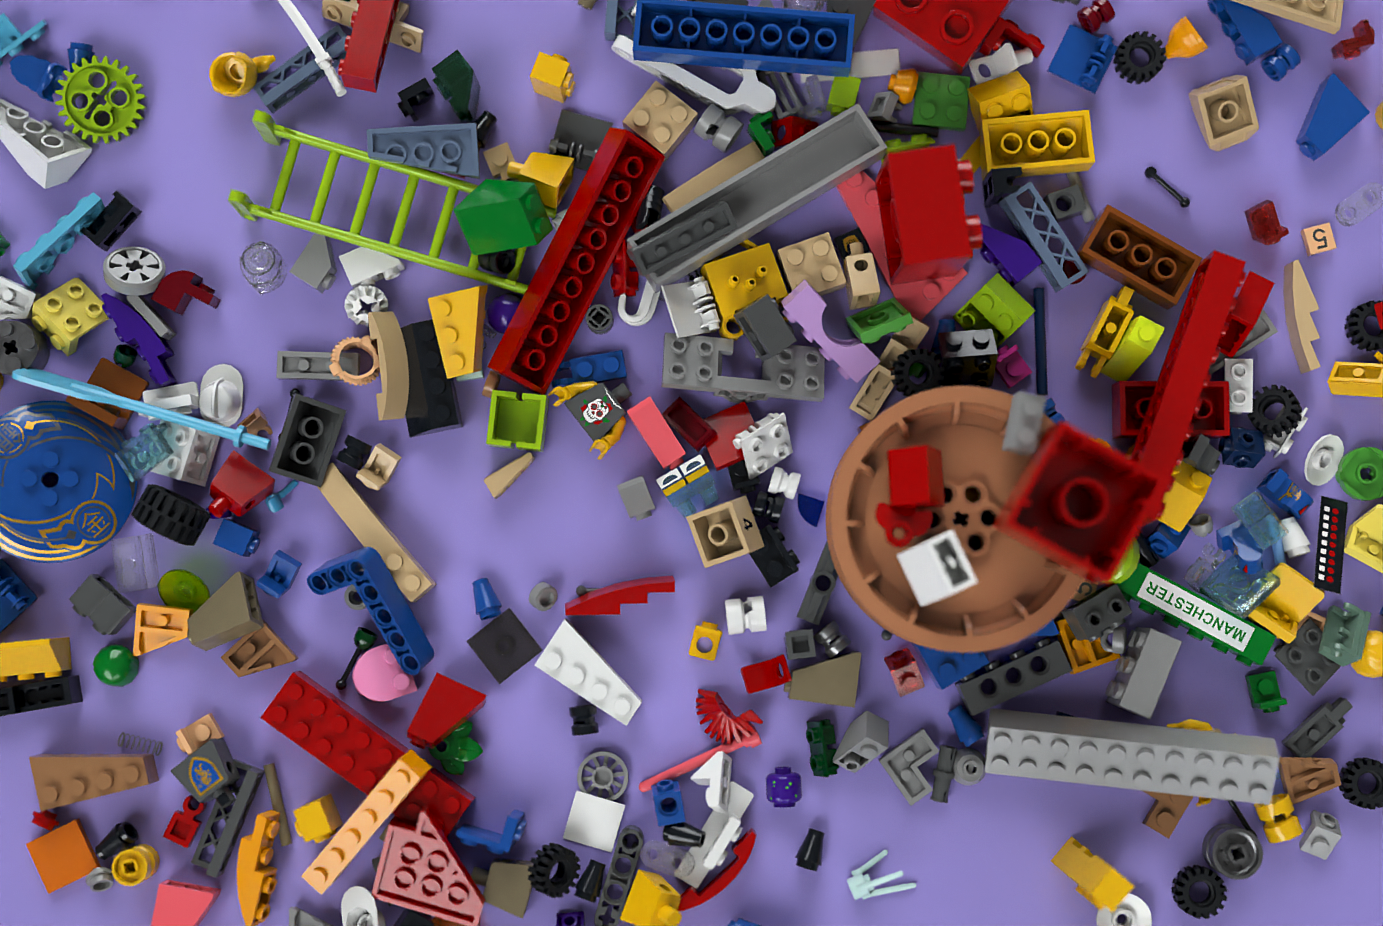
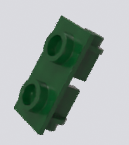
M830 719L819 720L820 722L807 721L806 738L810 744V767L814 776L829 777V775L837 774L839 765L833 763V757L837 749H827V745L836 743L834 724H831Z

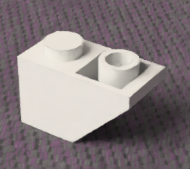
M359 247L339 256L353 288L362 285L375 286V282L381 279L391 280L401 274L400 271L405 269L404 264L398 258L364 247Z

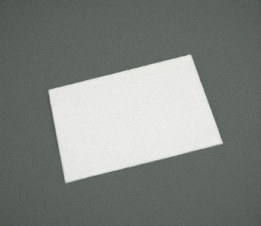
M576 790L563 838L612 853L625 805Z

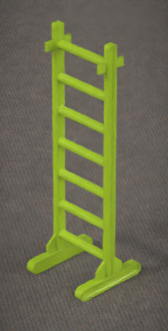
M255 110L252 122L265 142L280 146L282 138L288 139L290 142L270 208L254 204L249 196L237 190L230 191L228 202L241 217L251 221H257L258 216L525 294L529 285L517 282L527 247L515 249L516 263L513 270L508 273L507 279L479 271L478 255H473L472 253L468 267L439 259L458 191L470 194L479 185L423 168L370 159L366 151L277 125L270 114ZM301 143L330 152L310 220L280 212ZM341 155L369 164L349 232L320 224ZM380 167L409 175L389 244L360 235ZM419 179L448 187L428 255L399 247ZM544 205L548 217L554 219L558 209Z

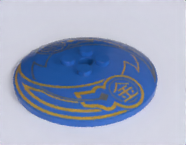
M66 401L33 402L14 408L1 415L0 549L27 561L62 563L85 557L111 541L128 520L135 504L138 488L136 462L121 432L116 427L110 426ZM47 473H55L58 475L59 481L56 486L49 488L43 485V477Z

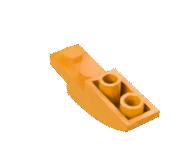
M274 810L257 814L253 834L242 837L240 841L237 862V888L241 912L246 926H256L264 922L270 913L269 901L277 884L275 879L277 868L268 866L274 853L272 849L274 838L280 829V812Z

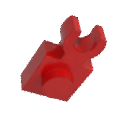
M192 795L187 796L183 802L184 812L179 810L174 812L162 836L185 848L191 846L202 824V821L196 819V816L202 813L207 806V802H201L199 807L194 809L191 806V801L194 798Z

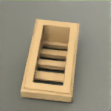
M532 453L524 454L484 478L485 480L483 481L495 499L500 497L533 463L535 457Z

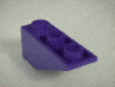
M981 224L982 247L980 248V254L987 263L994 264L999 270L997 273L1010 283L1012 287L1042 263L1025 241Z

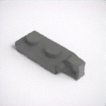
M1341 697L1332 704L1326 702L1291 732L1282 743L1295 757L1310 758L1344 727L1342 724L1346 720L1343 716L1353 706L1346 698Z

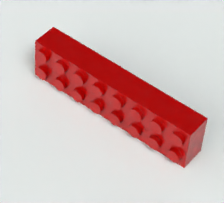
M302 671L291 674L260 717L367 796L375 789L396 762L410 750ZM430 765L431 769L392 814L406 824L417 827L420 812L423 806L427 807L447 838L476 797Z

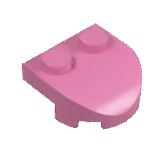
M388 644L377 646L364 652L357 660L352 671L353 684L358 693L373 702H385L418 691L413 675L407 674L402 670Z

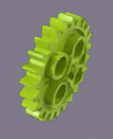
M93 55L92 63H89L84 57L81 58V67L72 63L73 73L64 70L63 72L68 79L67 81L58 80L64 88L63 90H55L56 94L62 96V100L56 101L55 104L64 107L58 113L59 116H68L64 125L67 127L75 125L72 131L73 134L77 135L83 131V140L87 141L92 135L93 143L98 144L100 138L103 137L105 144H110L111 136L117 142H120V133L130 137L128 128L138 129L134 121L135 119L144 120L138 112L139 110L147 109V107L140 104V100L146 99L147 96L138 93L144 86L143 84H134L138 75L131 74L128 76L129 66L126 65L119 69V60L116 59L110 65L109 57L104 56L102 63H100L98 57ZM97 74H102L105 78V83L100 88H95L92 83L93 77ZM116 81L117 85L107 93L112 82ZM118 92H125L127 101L125 104L118 106L114 101V97ZM79 95L87 96L88 104L85 108L78 109L76 106V99ZM98 95L104 96L105 105L98 104L99 101L96 99ZM94 107H96L93 113L91 114V117L89 119H86L87 113L92 111ZM103 112H107L110 115V122L106 126H100L98 123V116Z

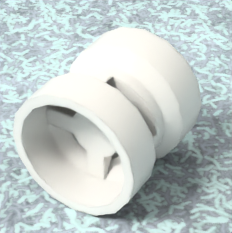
M775 466L767 492L773 494L784 492L786 498L793 500L801 474L792 472L787 475L783 468Z

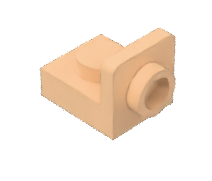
M212 713L176 731L178 736L176 741L179 748L184 753L187 752L189 756L210 739L225 737Z

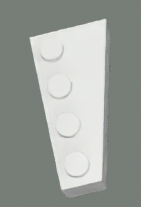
M567 618L564 619L534 666L627 726L642 703V699L591 646L585 637L579 633L574 625Z

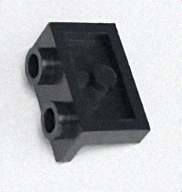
M769 524L759 531L765 547L753 551L749 555L771 588L799 571L796 565L800 561L792 549L787 551L782 544L785 538L777 526L772 528Z

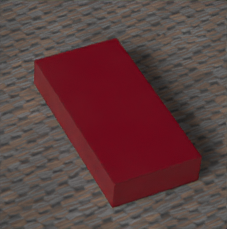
M680 396L662 413L665 421L697 452L717 434Z

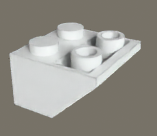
M953 530L939 534L896 555L921 607L978 582Z

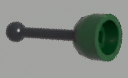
M358 627L354 636V644L357 649L342 678L336 682L338 690L346 688V680L361 651L367 650L375 644L378 635L374 632Z

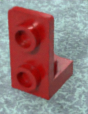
M1000 17L982 44L979 52L989 56L992 50L997 51L1005 39H1008L1021 49L1029 47L1033 56L1038 58L1045 46L1037 36L1026 34L1012 20H1005Z

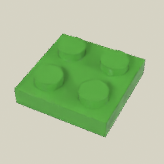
M918 72L919 77L914 94L912 125L933 126L943 130L964 132L967 122L969 99L967 88H970V77Z
M894 297L845 318L848 328L863 344L877 342L881 339V336L890 332H900L907 325L913 323L910 312Z

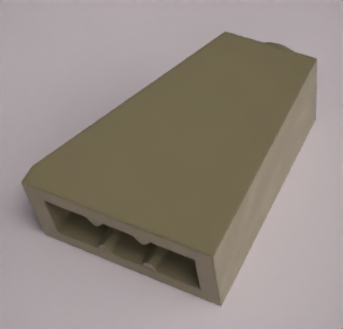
M240 571L235 573L187 619L189 628L187 635L192 645L208 651L264 627L253 578Z
M852 651L791 670L792 681L784 684V692H788L789 699L855 708L862 653Z

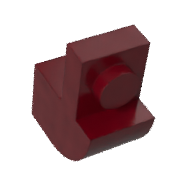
M185 270L175 271L165 276L151 297L153 301L182 316L192 297L215 309L221 299L214 296L216 290L201 283L202 277Z

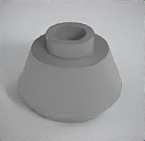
M973 748L958 750L955 755L952 772L955 773L954 779L963 785H974L980 782L986 774L984 756Z

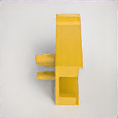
M770 243L706 263L700 270L705 281L708 280L709 282L708 285L711 292L709 296H713L714 299L711 301L712 304H716L714 309H716L721 320L719 325L721 338L734 339L736 341L743 335L744 332L733 315L758 298L768 294L778 305H782L781 301L788 295ZM783 317L786 322H789L786 317ZM727 322L737 324L739 328L738 333H730L726 327Z

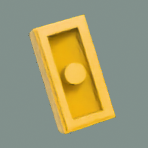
M1335 361L1327 381L1331 393L1334 395L1383 397V364Z

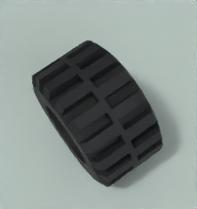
M154 484L147 485L131 513L135 520L146 528L187 546L195 545L210 518L209 513L203 507L169 489Z

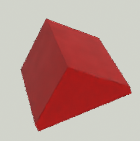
M929 445L887 450L890 507L945 506L941 450Z

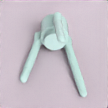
M883 850L860 868L851 871L853 877L847 879L855 900L859 898L865 900L872 896L912 889L917 885L913 882L874 890V886L894 880L904 874L903 871H898L872 881L869 874L863 875L865 871L888 854L887 850Z

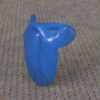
M31 55L16 56L9 61L11 73L19 83L37 92L40 98L54 102L52 95L55 93V90L62 89V85L58 80H64L62 74L64 70L67 71L66 67L59 63H50L46 59H39Z

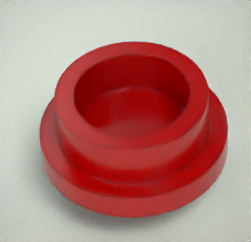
M49 810L34 811L32 813L34 818L31 822L49 831H52L54 826H58L60 823L55 820L57 814Z

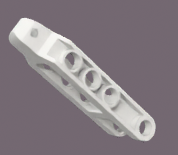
M636 6L631 12L632 16L636 15ZM618 35L611 46L612 50L622 58L708 106L714 103L725 111V116L742 111L753 116L758 113L765 115L770 111H774L776 105L775 92L767 85L758 81L755 70L727 68L743 77V81L737 91L727 94L673 63L634 60L633 41L625 36Z

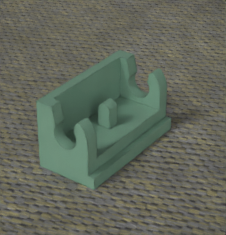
M1344 602L1343 608L1349 612L1335 605L1328 608L1318 653L1342 667L1362 659L1371 617L1370 612L1363 611L1347 602Z

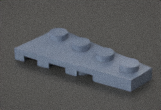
M476 123L367 129V147L370 159L480 179Z

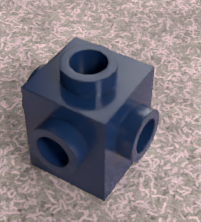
M1231 427L1230 436L1222 437L1219 441L1218 450L1222 454L1224 465H1232L1237 468H1254L1266 455L1262 431Z

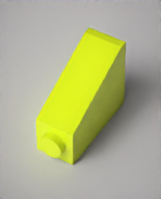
M1141 315L1131 320L1114 354L1104 363L1100 373L1117 382L1127 381L1153 352L1165 328Z

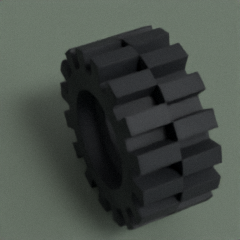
M1138 31L1134 32L1132 36L1128 35L1121 42L1114 54L1116 57L1113 59V64H1117L1115 67L1116 73L1118 71L1122 73L1119 76L1123 79L1126 76L1128 83L1136 81V84H1141L1143 81L1145 83L1149 82L1158 74L1164 66L1163 63L1166 61V56H1163L1166 49L1165 47H1160L1163 44L1161 39L1158 42L1154 40L1156 35L1152 34L1149 37L1147 36L1148 32L1143 31L1140 35ZM1134 49L1144 50L1149 56L1148 65L1144 67L1135 66L1130 59L1131 51Z
M1373 300L1352 309L1350 311L1352 314L1346 317V320L1349 321V323L1344 325V329H1349L1346 337H1352L1353 340L1350 343L1352 345L1358 344L1357 348L1360 350L1373 351L1383 348V330L1377 336H1372L1365 331L1363 325L1364 320L1368 316L1377 318L1374 305L1383 301L1375 302Z
M920 348L907 350L904 354H900L897 357L898 361H895L892 365L895 367V370L891 371V375L895 376V379L892 380L893 385H898L897 391L903 392V395L906 397H910L920 392L940 388L942 385L939 382L944 381L945 377L941 376V372L945 370L944 367L939 365L942 362L941 359L935 358L937 354L928 352V349ZM914 363H920L926 368L927 376L921 384L912 382L909 377V369Z
M1271 385V390L1267 386L1262 387L1264 392L1261 394L1257 390L1254 393L1257 398H1253L1252 413L1247 415L1258 431H1262L1263 435L1266 433L1268 437L1273 438V434H1275L1279 438L1282 437L1281 432L1283 431L1287 435L1290 434L1289 428L1291 426L1294 429L1298 427L1296 420L1301 421L1302 416L1300 413H1302V408L1290 389L1287 390L1282 385L1280 389L1277 385ZM1274 403L1283 404L1285 410L1280 417L1273 420L1265 417V410Z
M1364 757L1363 759L1355 758V762H1347L1348 768L1342 767L1340 771L1344 773L1343 777H1340L1342 785L1339 786L1340 791L1344 792L1343 797L1350 800L1351 804L1365 809L1382 808L1383 764L1380 761ZM1364 773H1371L1376 779L1375 789L1368 794L1362 793L1358 788V779Z
M549 843V846L545 844L542 846L543 851L538 849L535 852L537 858L532 857L530 860L534 864L533 867L528 866V872L532 873L528 875V880L532 882L530 885L535 890L551 898H561L563 893L568 894L570 892L569 886L574 888L576 885L573 880L574 878L579 879L580 874L576 873V870H581V865L577 864L580 860L578 856H575L576 853L566 847L555 843ZM558 862V869L550 879L552 868Z
M1193 865V868L1187 866L1185 867L1186 871H1179L1177 873L1179 878L1173 879L1175 887H1171V892L1175 894L1173 899L1178 903L1177 906L1190 916L1192 915L1199 919L1200 917L1210 918V914L1213 916L1217 915L1218 912L1216 910L1218 908L1222 910L1224 907L1221 904L1222 900L1227 901V896L1224 895V892H1227V888L1222 884L1224 882L1223 879L1214 871L1199 865ZM1198 881L1205 882L1209 888L1208 897L1202 902L1193 901L1189 894L1190 887Z

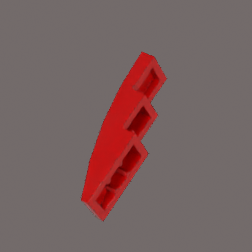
M660 576L612 584L565 603V615L620 614V604L648 603V593L675 592V580L673 576Z

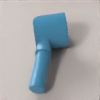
M295 479L278 493H273L266 497L265 503L269 511L275 513L284 508L281 499L298 485Z

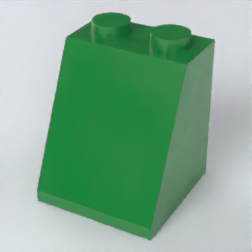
M485 179L453 209L473 255L538 245L553 230L535 183Z

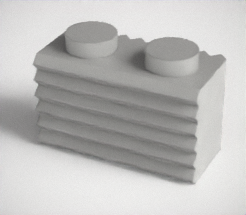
M1018 392L1013 395L1002 447L1003 451L1025 456L1036 452L1034 447L1037 446L1036 441L1039 440L1037 436L1040 434L1038 430L1041 429L1039 425L1042 421L1040 419L1043 418L1042 413L1045 412L1043 410V407L1046 406L1044 402L1047 401L1045 397L1025 392Z

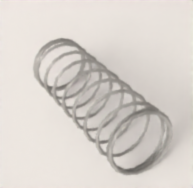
M122 732L119 736V747L121 745L123 746L124 739L126 736L124 732ZM123 734V739L121 741V744L119 745L121 736ZM155 741L154 748L156 749V756H158L162 750L163 743L160 741L158 745ZM161 744V746H160V751H159V753L157 754L158 747H159V745Z

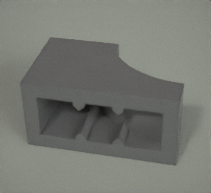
M1202 434L1189 437L1187 441L1184 440L1181 448L1184 451L1182 461L1208 476L1209 474L1213 475L1220 464V461L1217 459L1221 452L1212 447L1209 443L1210 439Z

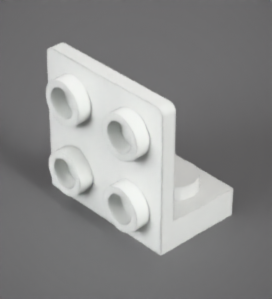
M161 419L151 453L148 457L146 470L205 487L220 436Z

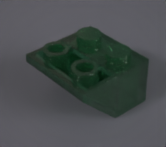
M456 50L432 68L435 75L432 81L445 101L450 98L448 102L461 122L466 119L468 123H473L476 120L480 84L474 70L461 53Z

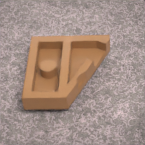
M262 620L263 628L244 635L220 658L238 677H243L296 661L298 657L273 629Z
M1279 757L1278 768L1284 793L1289 794L1293 805L1341 786L1337 763L1332 758Z

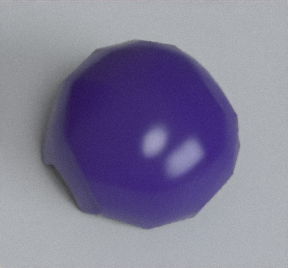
M506 293L495 297L491 301L487 309L489 325L496 332L505 333L522 297L513 293Z

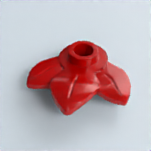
M879 502L875 517L877 523L885 530L887 542L893 547L902 548L907 546L913 537L921 536L927 532L932 523L933 513L931 511L916 512V507H890L888 504ZM896 529L902 530L904 537L901 539L896 538L894 531Z

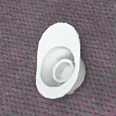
M226 364L215 365L204 374L200 387L199 405L201 416L205 421L230 427L241 416L244 388L243 378L233 366Z
M354 886L344 893L341 901L343 926H386L385 918L377 909L375 899L370 891L361 886Z

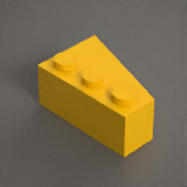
M488 285L427 298L447 379L482 370L483 324L486 316L485 297Z
M1072 836L1051 860L1054 865L1078 884L1075 890L1101 911L1106 907L1113 913L1135 887L1113 867L1097 855L1094 856L1088 848L1081 845Z

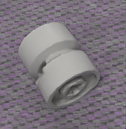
M712 103L702 114L695 126L694 133L704 140L711 139L714 147L726 153L736 141L744 124L733 116L726 117L725 111Z

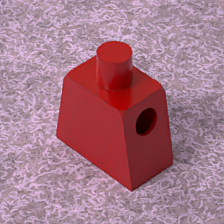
M233 450L211 482L209 495L214 501L208 506V509L218 518H221L227 510H230L237 516H243L273 493L275 479Z

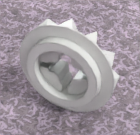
M362 285L352 289L345 299V310L348 319L351 318L356 325L362 324L369 327L368 311L366 309L360 310L362 308L361 300L366 304L372 303V312L388 311V300L385 294L380 289L371 285Z

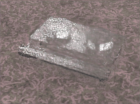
M149 533L111 540L118 594L161 587L153 534Z

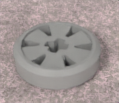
M129 246L119 248L111 252L103 263V277L107 285L113 290L126 295L139 296L152 293L165 277L166 267L163 259L156 252L143 247Z

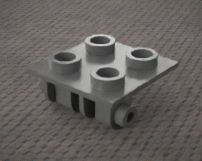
M561 110L554 139H551L549 144V154L574 158V168L588 171L613 123Z
M1308 619L1297 631L1296 638L1290 644L1286 642L1283 645L1281 643L1273 651L1276 653L1274 656L1314 696L1341 666L1318 653L1323 631L1311 619Z

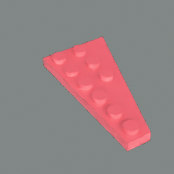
M861 171L836 187L848 211L851 212L857 228L860 229L868 249L873 254L874 261L894 298L911 315L922 320L968 273L961 268L952 277L891 285L876 184L864 171Z

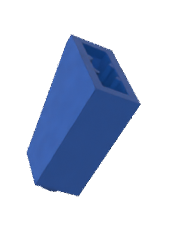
M1333 73L1319 85L1296 143L1306 157L1315 161L1364 119L1370 111Z

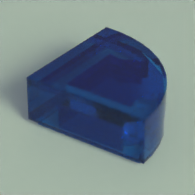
M798 494L797 507L801 517L809 525L817 527L825 501Z

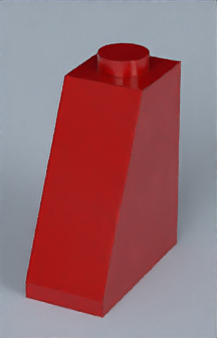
M1249 271L1242 286L1238 288L1234 295L1238 299L1234 310L1228 313L1225 322L1229 323L1227 332L1223 338L1219 339L1217 344L1221 353L1231 358L1234 357L1255 326L1275 284L1274 282Z
M436 673L407 730V738H410V743L418 748L425 749L427 746L433 749L484 707L487 695Z

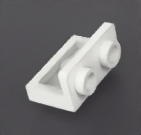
M196 382L182 383L143 392L144 403L184 415L192 413L193 409L200 408V397ZM138 413V415L148 418L149 421L161 420L159 418Z

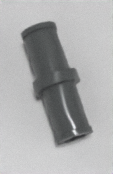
M940 745L937 768L933 769L935 779L930 799L936 802L948 803L951 779L955 777V773L952 772L957 748Z

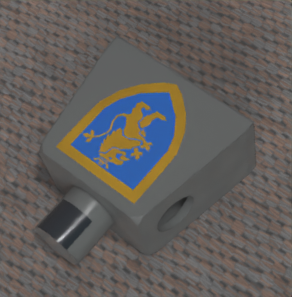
M223 738L210 739L170 770L200 803L216 799L221 809H224L236 800L229 787L240 779V775Z

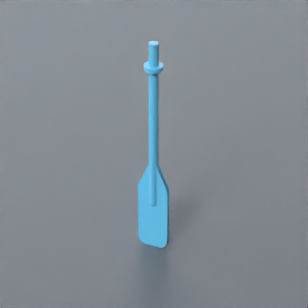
M22 368L12 372V378L83 400L111 404L233 440V445L241 448L243 444H248L269 450L271 445L270 439L247 433V427L242 425L237 430L122 397L102 387L36 368Z

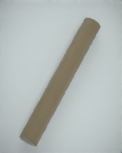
M271 763L263 767L273 810L280 812V829L278 833L281 846L292 844L275 764Z

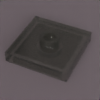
M508 608L466 641L499 684L543 651L511 608Z

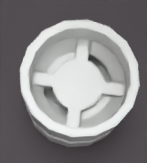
M763 596L748 597L745 602H742L740 598L725 600L729 635L744 633L746 629H749L751 632L767 631Z

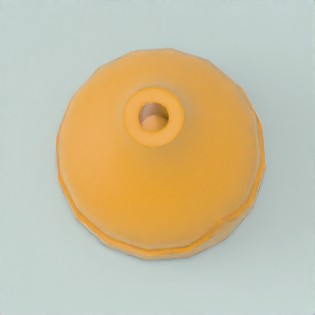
M1184 16L1172 27L1165 46L1166 52L1164 55L1167 59L1176 57L1190 58L1203 53L1209 47L1189 19Z

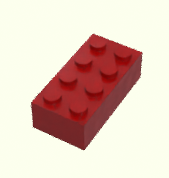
M1118 381L1112 384V438H1137L1157 381ZM1209 381L1207 387L1202 389L1199 396L1202 399L1201 407L1198 413L1192 416L1190 424L1193 425V430L1190 437L1199 434L1207 438L1230 436L1229 381Z

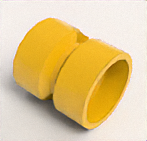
M1289 794L1272 795L1270 805L1254 804L1259 820L1265 821L1263 830L1269 843L1284 842L1303 833L1298 816L1292 815L1294 806Z
M138 844L120 852L112 863L114 878L124 886H134L152 877L157 872L160 863L158 852L147 844Z

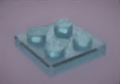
M1231 555L1199 586L1201 594L1240 618L1245 619L1281 583L1278 576L1264 568L1256 574L1243 573L1238 567L1237 559L1234 555Z

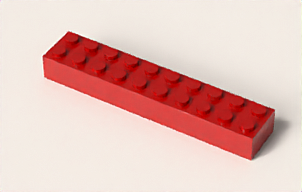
M609 128L487 366L535 393L545 395L665 159L664 155L629 130Z
M1216 250L1200 262L1195 271L1130 459L1167 479L1142 526L1156 521L1157 518L1160 519L1165 511L1166 503L1163 502L1166 492L1169 493L1174 485L1175 477L1172 476L1175 466L1178 467L1183 459L1184 451L1181 450L1184 440L1187 441L1192 433L1193 425L1190 424L1193 414L1196 415L1201 407L1202 399L1199 398L1202 389L1207 387L1210 381L1209 367L1211 363L1214 364L1220 352L1217 344L1219 339L1224 337L1229 323L1225 322L1228 313L1234 310L1238 298L1234 295L1237 287L1240 288L1246 277V272L1243 271L1246 261Z

